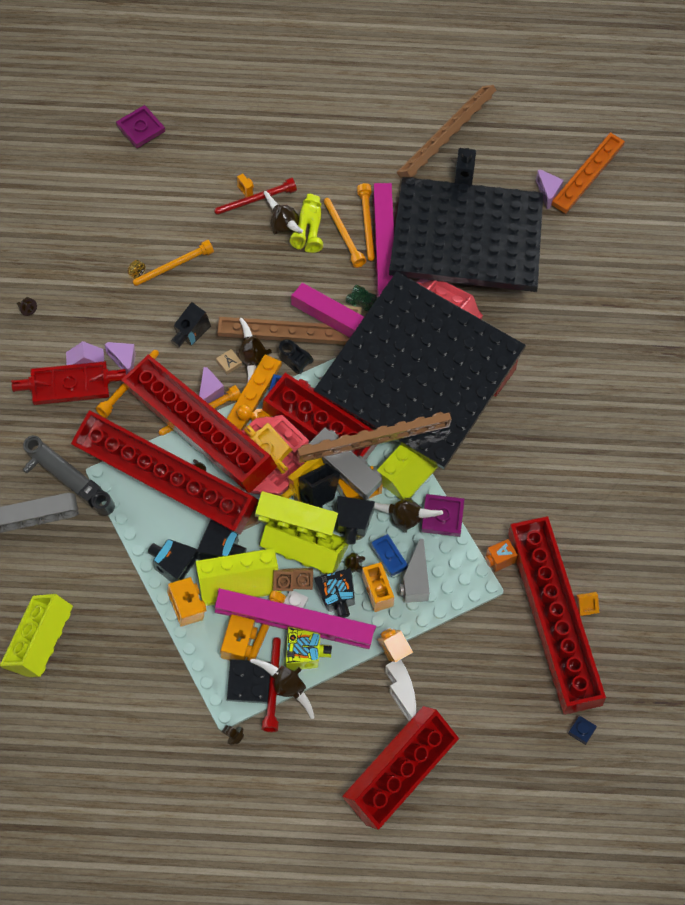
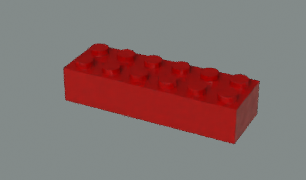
M286 372L263 399V411L272 417L283 415L310 442L324 428L329 431L333 430L338 437L357 435V433L364 430L374 431ZM378 444L355 449L352 452L357 457L360 455L366 460Z
M423 706L342 796L343 799L366 826L379 830L460 738L437 709Z

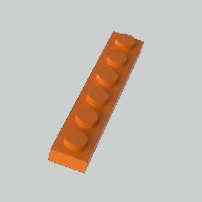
M610 132L553 199L551 205L567 214L624 146L625 141Z

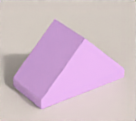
M538 170L536 183L539 191L543 193L546 209H549L552 206L553 199L562 190L563 180L543 170Z
M83 341L66 352L67 365L104 361V350Z
M113 342L105 344L106 354L120 369H126L127 375L134 368L136 354L134 344Z
M204 367L199 396L207 403H210L224 395V385L207 367Z

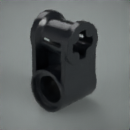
M286 339L280 342L279 359L295 373L302 374L303 369L308 364L313 363L312 356L292 340Z

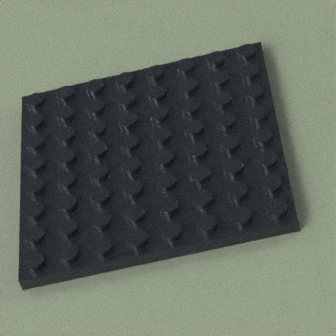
M402 177L389 275L394 276L397 271L408 278L537 292L543 193Z
M396 271L319 381L314 392L374 429L381 426H395L396 423L401 421L411 422L418 417H432L439 412L444 414L450 413L452 419L450 427L394 440L438 467L445 469L524 351L526 345Z

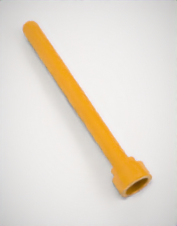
M363 183L357 186V193L362 199L367 258L369 261H373L375 256L369 206L372 190L370 184Z
M325 198L324 204L351 253V263L355 268L362 267L367 261L364 254L357 251L331 200Z
M208 239L201 242L199 248L134 279L133 284L138 286L200 255L208 256L214 253L212 244Z
M153 350L149 355L156 359L159 351ZM124 384L107 401L100 402L95 409L99 415L107 418L112 413L113 405L128 390Z
M234 385L228 388L225 395L208 404L215 409L228 401L236 402L241 393L237 386ZM167 425L159 430V435L163 436L173 431V429Z
M272 591L269 596V600L284 603L286 599L284 594L277 591ZM261 625L252 646L250 658H247V660L256 659L270 626Z

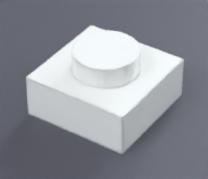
M289 591L283 604L305 608L308 597L296 591Z

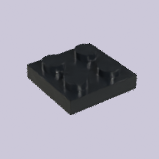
M230 659L227 701L268 704L270 674L249 660Z

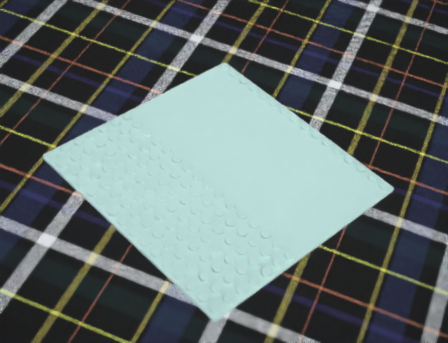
M336 358L309 369L302 374H298L293 378L298 381L299 379L308 381V384L315 388ZM270 387L267 389L266 393L264 394L262 400L260 401L256 409H262L263 399L269 393ZM235 403L217 411L227 419ZM251 419L249 420L246 426H248L252 422ZM175 430L149 440V442L193 465L194 459L203 463L206 466V472L235 487L239 486ZM393 440L378 444L366 459L367 466H373L377 470L399 447L400 443ZM103 461L87 468L86 474L89 480H93L114 501L115 509L108 517L218 729L222 731L225 725L233 727L266 711L268 704L227 701L230 660L222 659L220 651L231 616L215 613V605L206 606V612H204L202 621L180 627L167 593L168 584L172 582L154 569L153 560L155 557L148 554V549L152 543L162 547L168 539L198 549L208 524L212 519ZM433 474L411 497L423 509L426 494L446 496ZM382 487L381 494L367 500L381 504H395L401 499L385 487ZM337 489L335 498L324 504L323 509L337 512V498L340 496ZM250 493V495L260 499L261 494ZM374 509L366 535L358 536L355 544H349L335 572L347 569L345 561L351 553H357L358 556L365 557V561L359 563L362 567L380 563L381 561L371 547V542L387 534L409 565L419 539H424L430 592L429 601L405 603L404 596H400V584H403L406 570L390 577L384 568L394 595L393 607L374 612L362 580V572H353L355 605L348 607L350 616L346 617V619L376 626L370 649L320 638V645H332L331 658L319 657L317 668L302 669L298 673L299 678L306 685L304 691L384 653L377 639L381 637L380 633L389 628L402 631L405 639L409 641L503 594L502 586L491 568L487 565L486 560L463 522L460 537L421 532L423 518L416 526L408 529L407 533H404L402 529L393 523L391 514ZM337 518L333 534L344 538L345 534L338 532ZM260 522L243 530L241 535L238 534V545L246 547V553L266 550L260 546L267 523ZM276 553L278 570L313 568V590L293 589V591L308 597V602L304 609L338 616L336 610L331 612L327 610L316 587L314 578L326 574L320 572L319 569L304 566L299 561L286 559L283 555ZM195 562L184 579L191 577L193 583H197L199 588ZM281 591V593L287 597L289 591ZM269 596L258 597L269 600ZM255 622V627L258 628V634L262 624ZM270 626L256 659L271 662L273 639L279 637L281 639L279 668L281 666L286 667L288 630ZM251 639L250 646H253L254 639ZM277 695L276 705L292 697H283Z

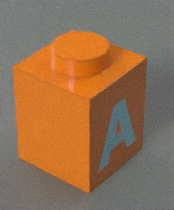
M509 539L488 547L485 560L489 567L492 566L494 572H497L515 564L518 555Z

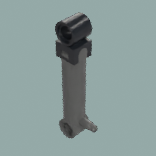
M32 435L25 439L23 447L31 458L23 468L25 473H28L39 463L76 493L88 506L94 507L98 514L107 516L114 511V501L93 480H89L42 442L38 436ZM107 501L105 505L100 506L101 502Z

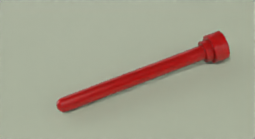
M289 178L282 183L283 185L266 191L270 196L282 192H296L297 187L294 179ZM264 191L217 207L214 212L219 215L265 199Z
M279 637L273 639L271 664L279 668L281 639ZM271 675L267 716L262 721V730L265 732H277L279 724L275 717L277 697L274 684L275 679Z

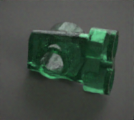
M355 285L352 293L346 297V303L353 306L356 304L361 305L365 311H369L377 300L376 295L359 285Z

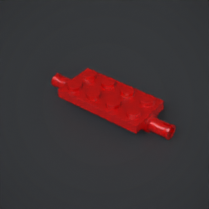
M106 361L31 369V377H28V379L11 380L12 391L30 390L32 392L33 405L109 398L108 384L113 381H121L126 376V369L109 371Z

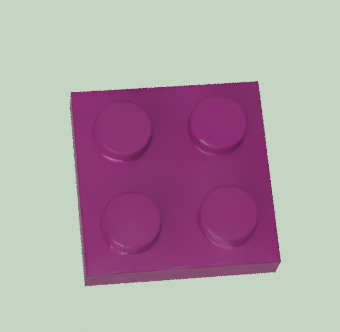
M145 105L116 121L117 127L136 148L165 132V127Z
M426 494L424 509L442 510L443 514L423 518L421 532L460 537L465 499Z

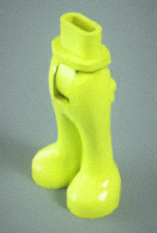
M307 194L306 199L303 201L298 223L303 232H294L290 236V243L294 248L302 249L305 245V251L309 253L320 252L323 249V241L317 237L322 205L320 197L317 195ZM307 224H309L310 228L306 242V228Z

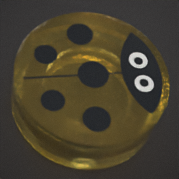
M140 260L133 261L128 267V274L134 279L140 277L145 271V264Z

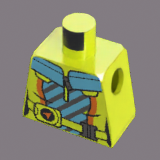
M288 627L286 667L288 669L296 670L298 667L301 669L317 668L319 657L331 658L332 645H320V634Z

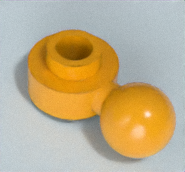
M242 405L237 410V415L241 420L251 419L254 421L256 418L272 417L262 409H256L253 412L247 405Z

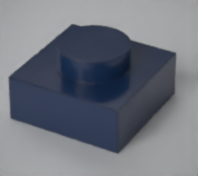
M579 715L568 734L586 745L597 726Z

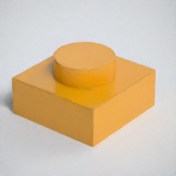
M243 173L237 176V187L244 196L249 197L253 195L254 184L250 178L247 179Z
M597 592L577 595L580 616L599 613Z

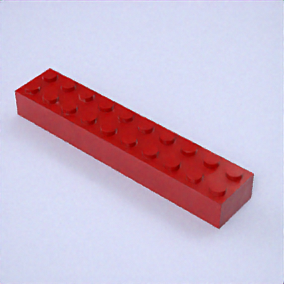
M149 354L121 379L133 396L247 493L250 494L277 468L269 453Z
M90 410L71 442L75 447L240 535L259 501L254 496Z
M546 516L510 524L508 536L518 555L516 562L563 714L603 706L606 695L549 517Z

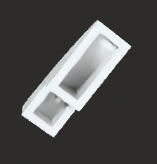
M402 660L387 664L385 673L393 683L390 686V695L407 720L410 721L416 715L415 692L408 671Z

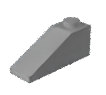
M419 539L405 572L403 584H400V596H404L405 603L429 601L430 592L424 539Z

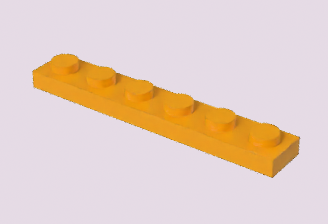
M265 354L232 408L227 420L241 431L246 427L250 419L241 420L237 415L238 408L242 405H247L253 412L256 410L272 382L273 374L276 375L282 366L281 361Z

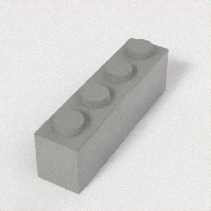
M324 428L309 444L315 445L323 440L330 439L332 441L339 437L333 430L329 431ZM353 450L322 457L323 463L337 470L340 473V478L364 500H367L382 485V475L376 469H371L367 466V461L360 455L357 457L352 452Z

